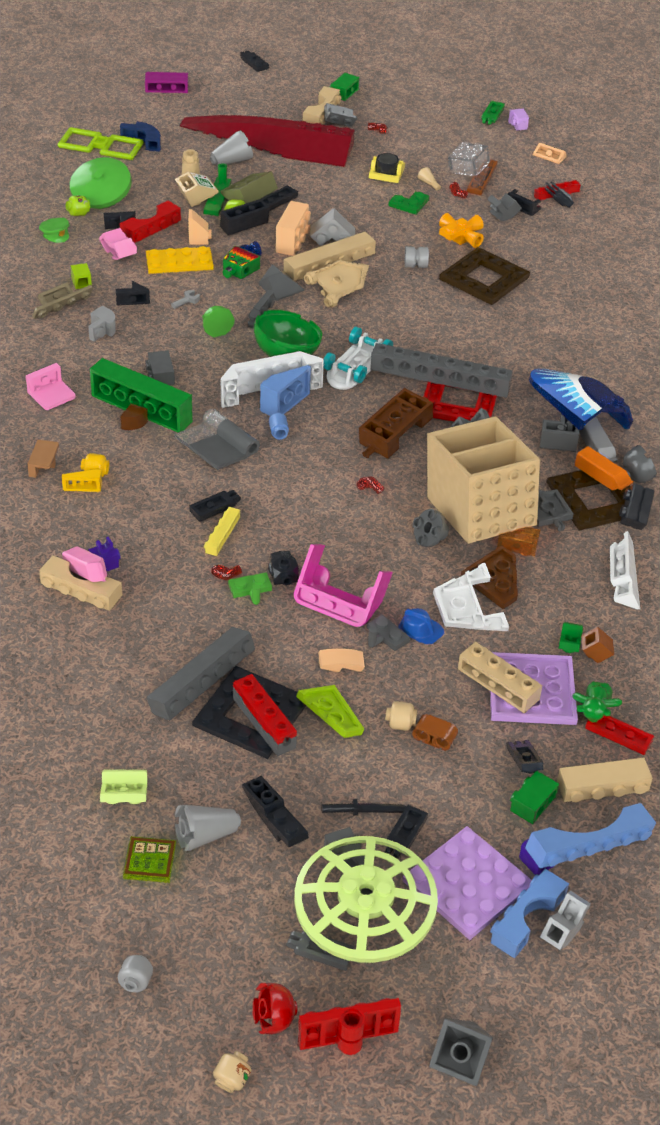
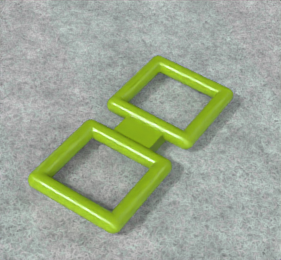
M70 127L57 146L90 153L93 148L101 149V155L133 160L144 144V141L114 134L106 137L102 136L100 132ZM72 133L93 137L88 146L66 143ZM114 141L136 144L130 154L108 150Z

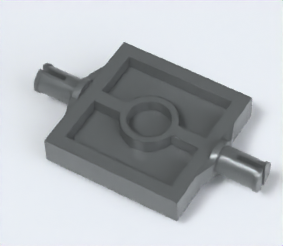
M539 488L537 526L555 524L558 531H563L565 525L562 521L573 519V512L557 489L541 491Z

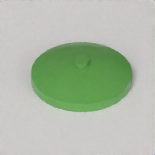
M96 158L82 164L73 173L70 179V191L72 196H85L90 202V208L103 209L115 205L128 194L132 179L129 169L123 162L114 158Z

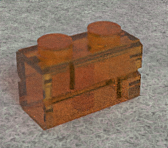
M522 527L512 532L500 533L497 548L503 545L511 552L535 557L541 530Z

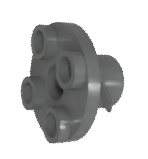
M427 509L413 520L414 536L418 545L433 547L448 536V525L445 523L443 514L438 510Z

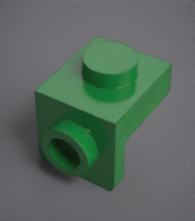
M564 622L558 649H562L566 653L579 652L583 625Z

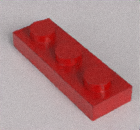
M606 715L597 722L588 720L585 729L642 755L646 754L654 739V735Z

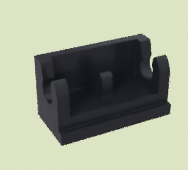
M516 189L508 192V195L521 206V212L533 216L541 210V206H537L541 200H529L516 194L518 192Z

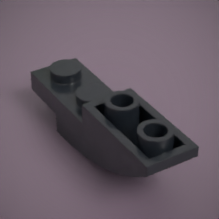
M262 776L242 784V788L253 808L278 842L282 840L288 847H291L309 838L308 831L285 807L284 799Z

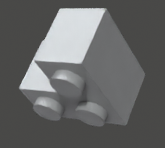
M333 208L311 225L310 237L322 246L331 238L338 241L355 235L356 228Z

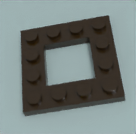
M477 247L440 273L439 280L493 305L528 279L530 271ZM482 265L502 275V277L490 286H487L467 275Z
M582 470L548 477L546 481L551 490L557 489L573 512V519L571 520L579 531L621 521L619 512L621 507L625 505L623 495L625 490L630 488V485L622 491L619 489L610 490L618 503L588 510L575 489L601 484Z

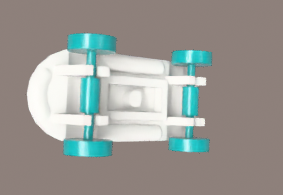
M355 326L349 335V342L354 345L338 358L336 362V355L328 352L323 359V369L328 370V383L339 390L350 389L358 383H362L366 375L371 371V353L375 344L393 346V341L385 339L383 342L381 338L375 340L368 337V333H364L361 336L362 329Z

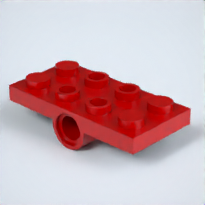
M384 998L378 1002L367 1004L362 1002L350 1007H334L327 1011H311L304 1015H299V1048L304 1050L337 1044L339 1050L344 1054L354 1055L361 1050L363 1039L398 1033L401 1014L399 998Z

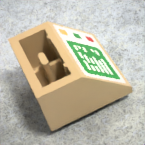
M186 172L175 179L181 193L191 207L197 206L202 201L212 198L215 194L219 193L208 176Z

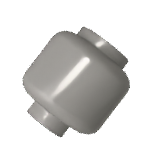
M142 955L128 956L118 973V982L121 987L129 992H142L147 988L151 979L153 966Z

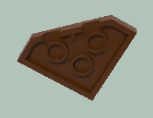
M503 545L461 571V576H463L465 572H470L478 568L480 564L485 563L491 577L490 582L474 584L472 586L502 609L517 601L516 555Z

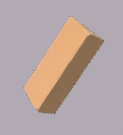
M542 143L538 144L533 153L534 156L560 164L567 157L566 151Z

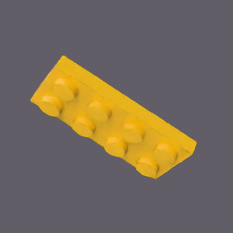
M210 247L146 250L148 274L213 270Z

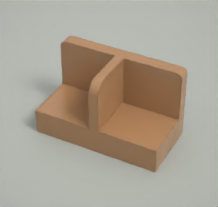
M37 439L27 463L29 477L36 478L40 468H55V455L59 448V442Z

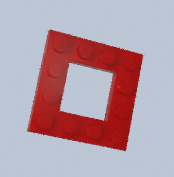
M427 383L423 398L425 397L433 402V418L455 422L460 416L470 421L480 408L486 410L489 417H492L497 399L496 395L479 392L475 408L441 402L447 385Z

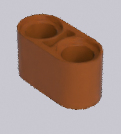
M424 714L416 724L412 735L418 741L422 740L425 744L438 749L441 747V750L447 751L455 740L458 729L450 722Z

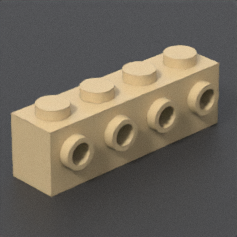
M475 642L460 654L458 670L521 712H527L540 700L542 691L540 683L510 665L486 647Z

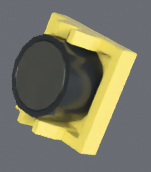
M383 153L377 157L374 156L369 178L399 183L405 168V162L399 161L398 156L391 153Z

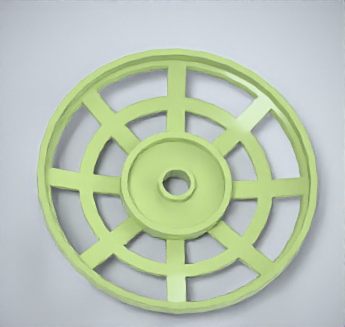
M356 836L332 842L310 857L297 878L295 910L302 929L321 949L345 960L375 963L399 957L412 950L425 938L436 917L438 895L430 870L410 849L385 838ZM366 843V849L349 851L339 856L331 851L344 845ZM379 844L396 849L409 858L400 862L390 854L375 850V845ZM322 856L329 861L322 870L317 883L303 884L308 869L317 859ZM355 856H365L364 865L350 867L344 860ZM374 856L385 859L394 864V866L387 870L374 866ZM418 865L423 870L428 879L431 896L416 891V884L411 872L408 870L409 868ZM335 866L344 873L339 882H325L329 872ZM402 872L408 882L409 890L395 888L392 878ZM368 888L372 890L373 893L370 895H363L360 892V890ZM316 892L318 906L324 915L314 926L304 911L302 894ZM323 892H338L339 904L330 910L325 902ZM395 897L408 899L406 908L399 916L391 909ZM416 901L430 905L425 921L412 935L404 922L412 914ZM346 911L348 914L359 918L358 927L347 924L337 917ZM382 915L390 922L379 927L368 928L369 919ZM329 924H333L344 932L357 935L356 950L332 942L325 938L321 932ZM396 929L404 940L400 944L386 949L366 951L367 936L383 935Z

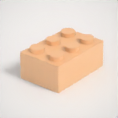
M290 201L276 225V253L294 256L297 251H300L301 242L304 243L306 234L310 232L308 221L311 211H309V204Z

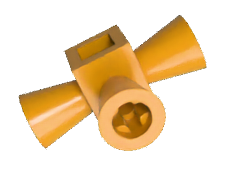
M445 213L439 221V226L442 227L439 229V234L449 241L453 240L459 245L468 242L473 248H477L482 244L483 234L474 232L483 229L484 226L483 220L479 215H474L467 221L464 218L455 220L449 213Z

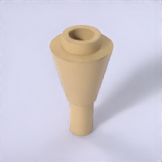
M422 168L419 171V180L429 184L436 191L441 189L430 168Z

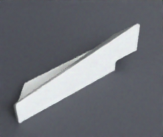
M627 531L624 533V539L619 544L614 542L610 546V577L613 587L616 586L614 601L640 609L634 546Z

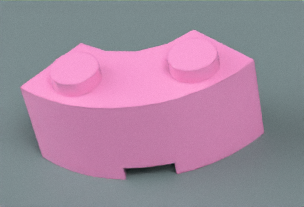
M121 228L105 232L99 237L107 253L111 252L114 255L112 258L115 260L137 253L136 244L132 242L131 238L125 236Z

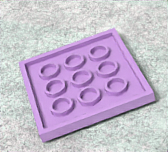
M492 652L540 683L542 691L540 700L525 713L490 691L491 721L577 725L576 700L572 697L573 693H575L572 656Z
M468 826L423 860L436 884L438 895L437 912L469 940L506 911L510 905H513L522 890H528L532 881ZM416 865L410 870L416 884V891L431 896L428 879L423 870ZM403 876L402 881L408 885L405 876Z

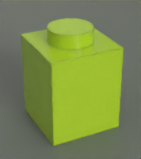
M87 263L71 265V277L75 289H82L92 285L91 273Z

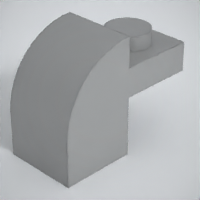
M103 305L91 312V325L88 326L90 340L95 342L106 334L112 337L116 332L115 314Z
M572 891L568 892L558 912L549 918L540 937L559 950L565 948L585 921L583 919L591 903Z

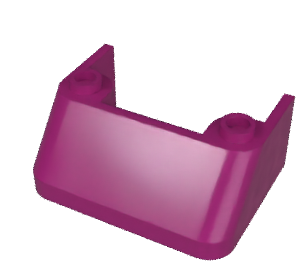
M311 544L294 591L295 601L300 605L355 627L367 624L382 603L393 572L379 571L374 587L367 588L362 598L328 585L330 572L325 566L319 564L325 545Z

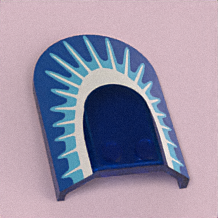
M538 368L530 373L529 381L531 385L578 430H583L584 426L601 412H607L623 428L630 429L633 423L630 407L624 402L622 397L616 395L602 382L590 377L551 369Z

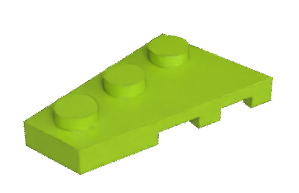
M335 685L298 690L296 697L343 738L363 734L364 727Z

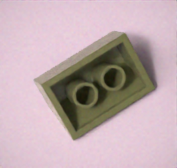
M272 171L252 173L220 192L228 200H243L245 203H249L273 193L278 187Z

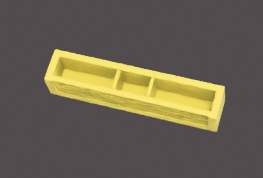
M228 507L227 511L224 512L222 519L220 518L218 525L215 526L214 532L210 534L209 540L205 542V553L214 556L218 555L240 519L239 509Z

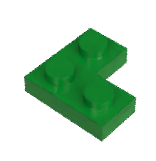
M416 191L410 198L394 195L389 201L388 206L417 215L429 201V195Z

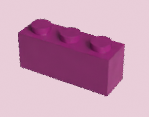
M145 73V92L188 93V73Z

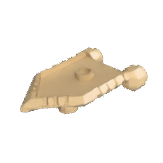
M338 260L319 270L307 272L304 276V281L307 285H313L318 282L323 287L321 294L326 296L324 304L327 307H335L339 298L354 292V290L363 288L369 265Z

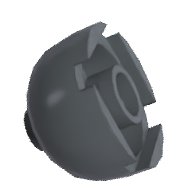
M640 445L635 446L623 457V469L627 471L633 481L645 483L655 478L657 471L653 461L644 455L646 451Z

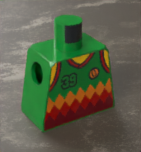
M234 246L223 258L222 273L225 278L235 276L243 279L260 269V256L238 246Z

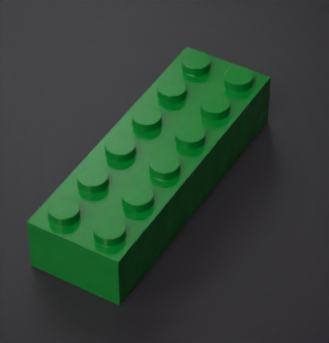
M101 358L90 368L92 397L123 410H126L130 404L146 408L149 421L180 434L193 422L192 394L104 358Z

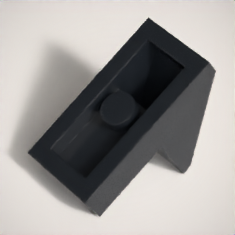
M136 212L104 213L105 229L120 228L121 222L130 218H136Z
M132 281V288L116 289L117 306L150 304V291L148 288Z

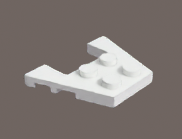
M485 563L480 564L478 568L470 572H465V575L457 579L453 578L434 588L433 595L444 626L493 631L509 630L504 612L483 615L472 586L474 584L490 582L491 577Z

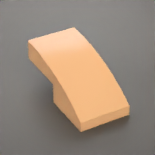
M325 649L320 650L318 653L321 669L340 672L342 668L362 671L365 667L363 651Z

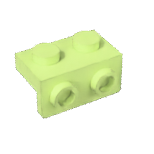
M147 770L102 771L100 802L116 804L118 802L139 804L146 802Z

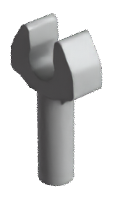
M187 290L184 292V298L171 303V307L176 309L189 302L196 304L200 300V294L195 295V290Z

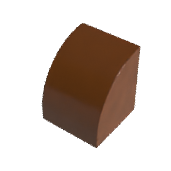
M130 404L120 416L121 429L137 430L148 422L147 409L134 404Z

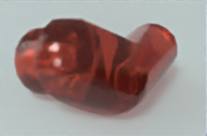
M368 123V130H379L380 134L387 132V125L384 123Z
M457 182L450 184L452 195L466 199L468 191L461 190Z
M372 476L362 477L356 483L359 490L372 488L377 494H380L385 489Z
M214 565L211 573L215 577L226 581L242 574V569L239 565L232 568Z

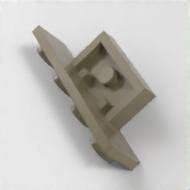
M64 283L38 294L37 298L42 306L34 309L32 317L34 319L38 317L44 318L49 312H58L66 305L72 306L80 299H88L93 290L92 285L73 292L68 283Z

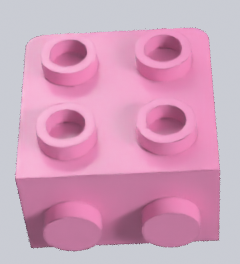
M57 363L26 375L27 393L45 410H50L76 398L75 393L62 381L61 368Z

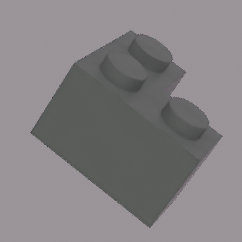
M562 410L560 421L543 419L540 448L576 452L580 418L572 411Z

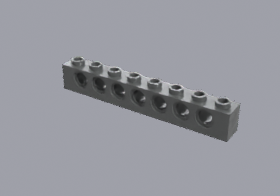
M379 343L375 344L371 353L370 370L506 398L511 388L513 370Z

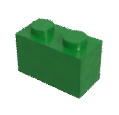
M344 73L331 83L330 88L339 89L341 100L346 101L359 89V77Z
M536 771L531 777L528 776L524 780L519 791L515 790L510 798V802H512L510 811L529 823L534 824L557 797L559 783Z

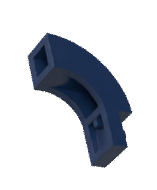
M139 121L136 124H120V136L142 139L146 144V150L161 151V135L154 126Z

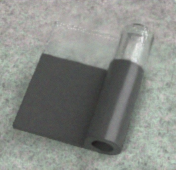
M215 409L207 410L204 413L202 424L174 435L177 440L217 470L250 457L260 447L258 440Z

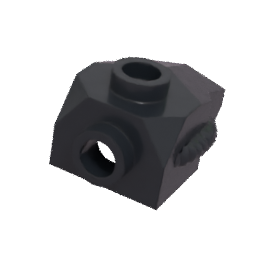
M290 551L271 553V562L268 565V569L274 585L283 584L287 586L298 582L299 566Z

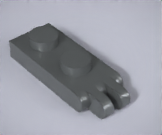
M304 930L302 933L291 932V939H288L286 945L294 949L296 955L344 971L347 970L350 963L349 960L339 958L321 949L308 937ZM325 937L331 940L332 942L344 946L346 948L354 949L355 947L353 945Z

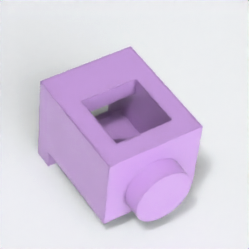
M510 110L508 122L515 127L516 131L527 130L529 117L525 110Z

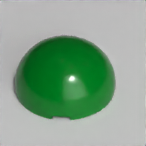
M268 310L264 311L260 316L257 315L254 322L256 342L260 349L269 357L299 351L313 355L322 341V331L319 326L312 320L308 322L302 319L300 314L294 312Z

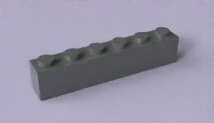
M231 627L146 697L151 712L169 721L255 650L251 633Z

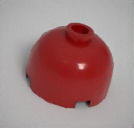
M260 983L256 991H260L259 996L253 999L255 1025L260 1020L262 1028L261 1031H258L260 1034L281 1033L291 1025L294 1016H296L298 1011L297 1002L294 1001L293 995L287 987L277 983ZM264 1019H272V1025Z

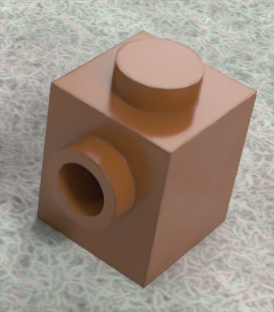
M599 627L581 636L583 652L596 663H600L614 655L613 639Z

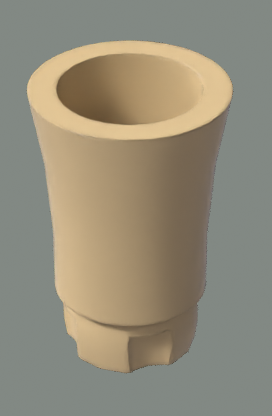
M188 149L183 152L181 175L186 172L200 174L198 153L195 150Z

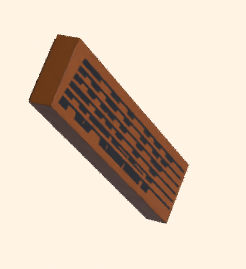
M483 158L467 187V193L482 195L497 167L498 161Z

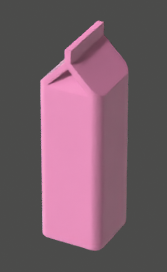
M78 546L62 553L63 560L70 562L71 572L91 582L106 581L107 571L102 557Z

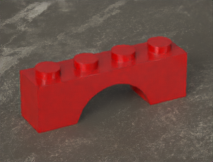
M167 200L156 206L157 214L148 219L130 218L121 222L120 228L127 238H131L132 242L136 243L181 221V208Z

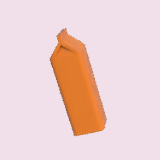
M589 446L577 453L575 466L610 490L619 489L622 491L634 482L630 479L626 470Z

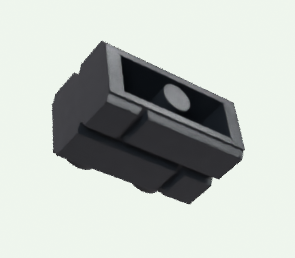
M633 484L629 489L627 488L623 495L625 505L621 507L619 516H621L620 523L638 530H642L647 526L655 491L638 484Z

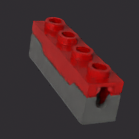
M250 674L234 681V701L277 757L295 749L297 746V730L256 678Z

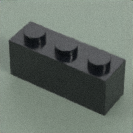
M258 199L221 211L220 227L227 235H232L266 224L269 220L270 207L262 199Z

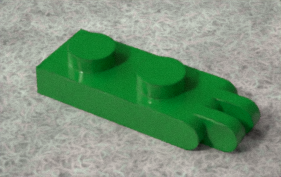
M491 101L482 114V123L486 124L487 121L488 125H491L492 122L496 123L505 108V104Z

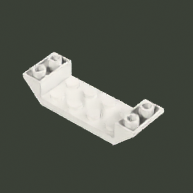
M299 351L232 364L221 378V407L239 405V395L261 391V383L271 375L306 365L311 366L310 390L323 388L324 360L323 358Z

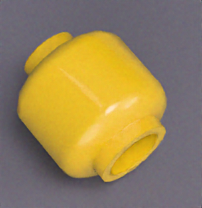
M89 453L81 461V470L101 469L102 477L109 472L110 463L105 455Z

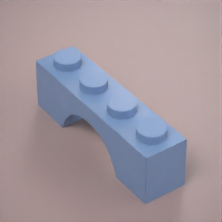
M547 869L540 875L536 874L528 890H522L514 906L510 905L504 913V918L501 921L497 920L490 931L492 933L491 943L515 959L529 939L530 929L526 925L524 917L535 910L554 911L565 898L569 883Z

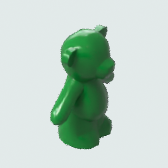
M593 681L587 686L586 696L578 692L572 695L574 700L583 703V705L577 706V711L583 712L584 716L591 722H597L604 715L610 716L611 710L607 709V707H618L622 704L621 699H612L613 691L608 683Z

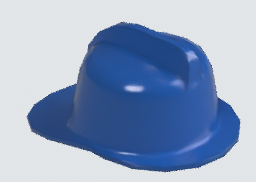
M420 608L407 609L398 626L410 638L424 644H433L445 634L442 626L432 620L430 615Z

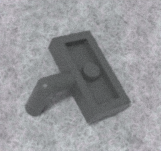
M383 614L367 624V629L369 630L368 646L370 648L384 642L392 650L396 651L410 642V637Z

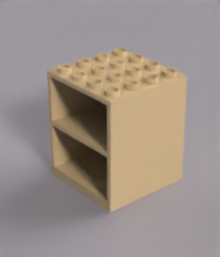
M496 416L427 433L428 499L468 544L537 525L540 458Z

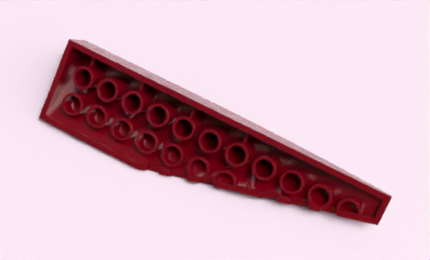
M211 115L184 117L180 124V127L193 131H203V134H213L220 139H228L235 132L242 131L248 139V147L253 146L260 151H270V154L274 155L280 154L287 159L345 167L354 146V129L348 127L341 128L334 125H321L320 123L313 124L306 121L259 116Z

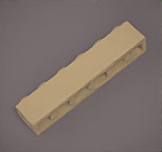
M366 232L285 258L284 272L294 281L303 279L307 272L319 270L338 260L352 262L375 254L376 241Z

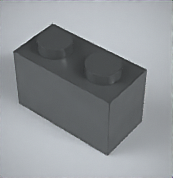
M169 350L149 352L148 360H145L146 371L150 370L148 371V377L167 385H175L174 368Z

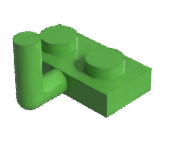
M267 572L228 580L233 598L250 595L255 605L260 603V593L272 591V584Z

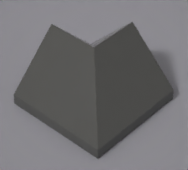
M273 264L259 281V285L266 292L269 289L275 291L274 299L276 301L304 291L287 273Z
M445 1018L429 1067L477 1086L493 1036L475 1022Z

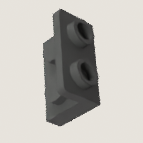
M326 103L324 106L325 121L353 126L357 120V116L353 115V109Z

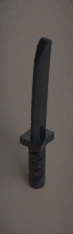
M353 799L352 803L322 804L321 812H353V816H357L358 812L403 813L407 806L402 804L358 803L357 799Z

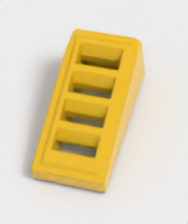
M101 469L62 474L63 490L100 492L102 487Z

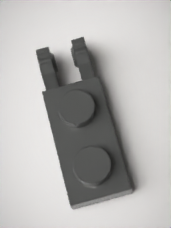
M267 290L250 311V320L248 321L250 328H254L257 315L260 316L264 311L273 308L275 304V291Z

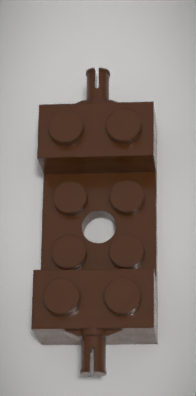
M403 388L359 427V442L367 447L362 453L363 456L369 458V456L376 452L387 459L390 458L399 449V438L414 424L423 428L433 419V402Z

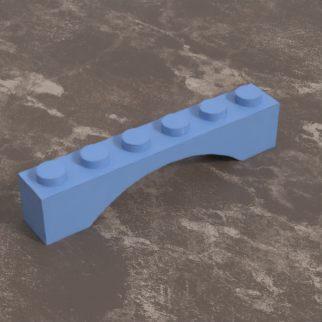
M639 803L624 807L614 823L598 831L574 833L550 827L532 832L525 848L539 868L553 867L561 862L573 861L586 855L591 856L604 850L609 851L621 845L627 846L635 841H644L652 835L656 822L644 806Z

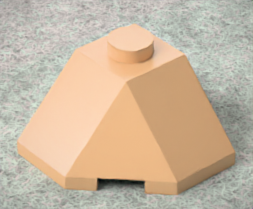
M189 209V245H208V239H212V230L208 229V222L195 211Z

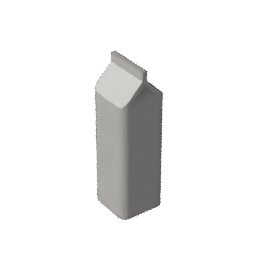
M594 417L588 418L586 421L581 420L579 434L586 446L594 449L612 462H617L615 448L598 419Z

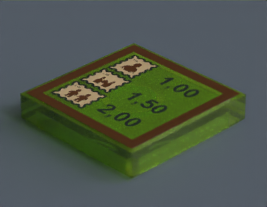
M131 836L123 879L170 883L177 845L176 840Z

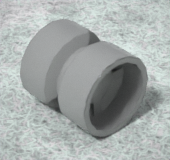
M405 246V268H414L415 265L418 268H428V247L416 249L413 246Z

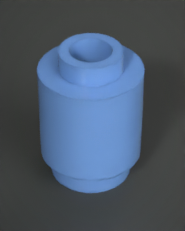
M282 413L271 415L269 425L272 436L278 440L286 438L289 433L286 416Z

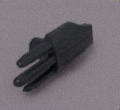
M546 182L545 184L556 194L552 193L547 187H545V190L561 206L570 208L574 204L571 196L565 190L550 182L555 187L553 188Z

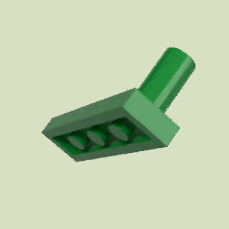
M224 163L218 164V177H216L214 186L219 193L215 194L212 198H208L204 207V214L220 215L226 199L220 191L232 183V179L227 178V165Z

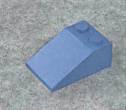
M306 365L274 374L264 380L260 385V411L269 416L275 413L285 414L309 395L311 366Z

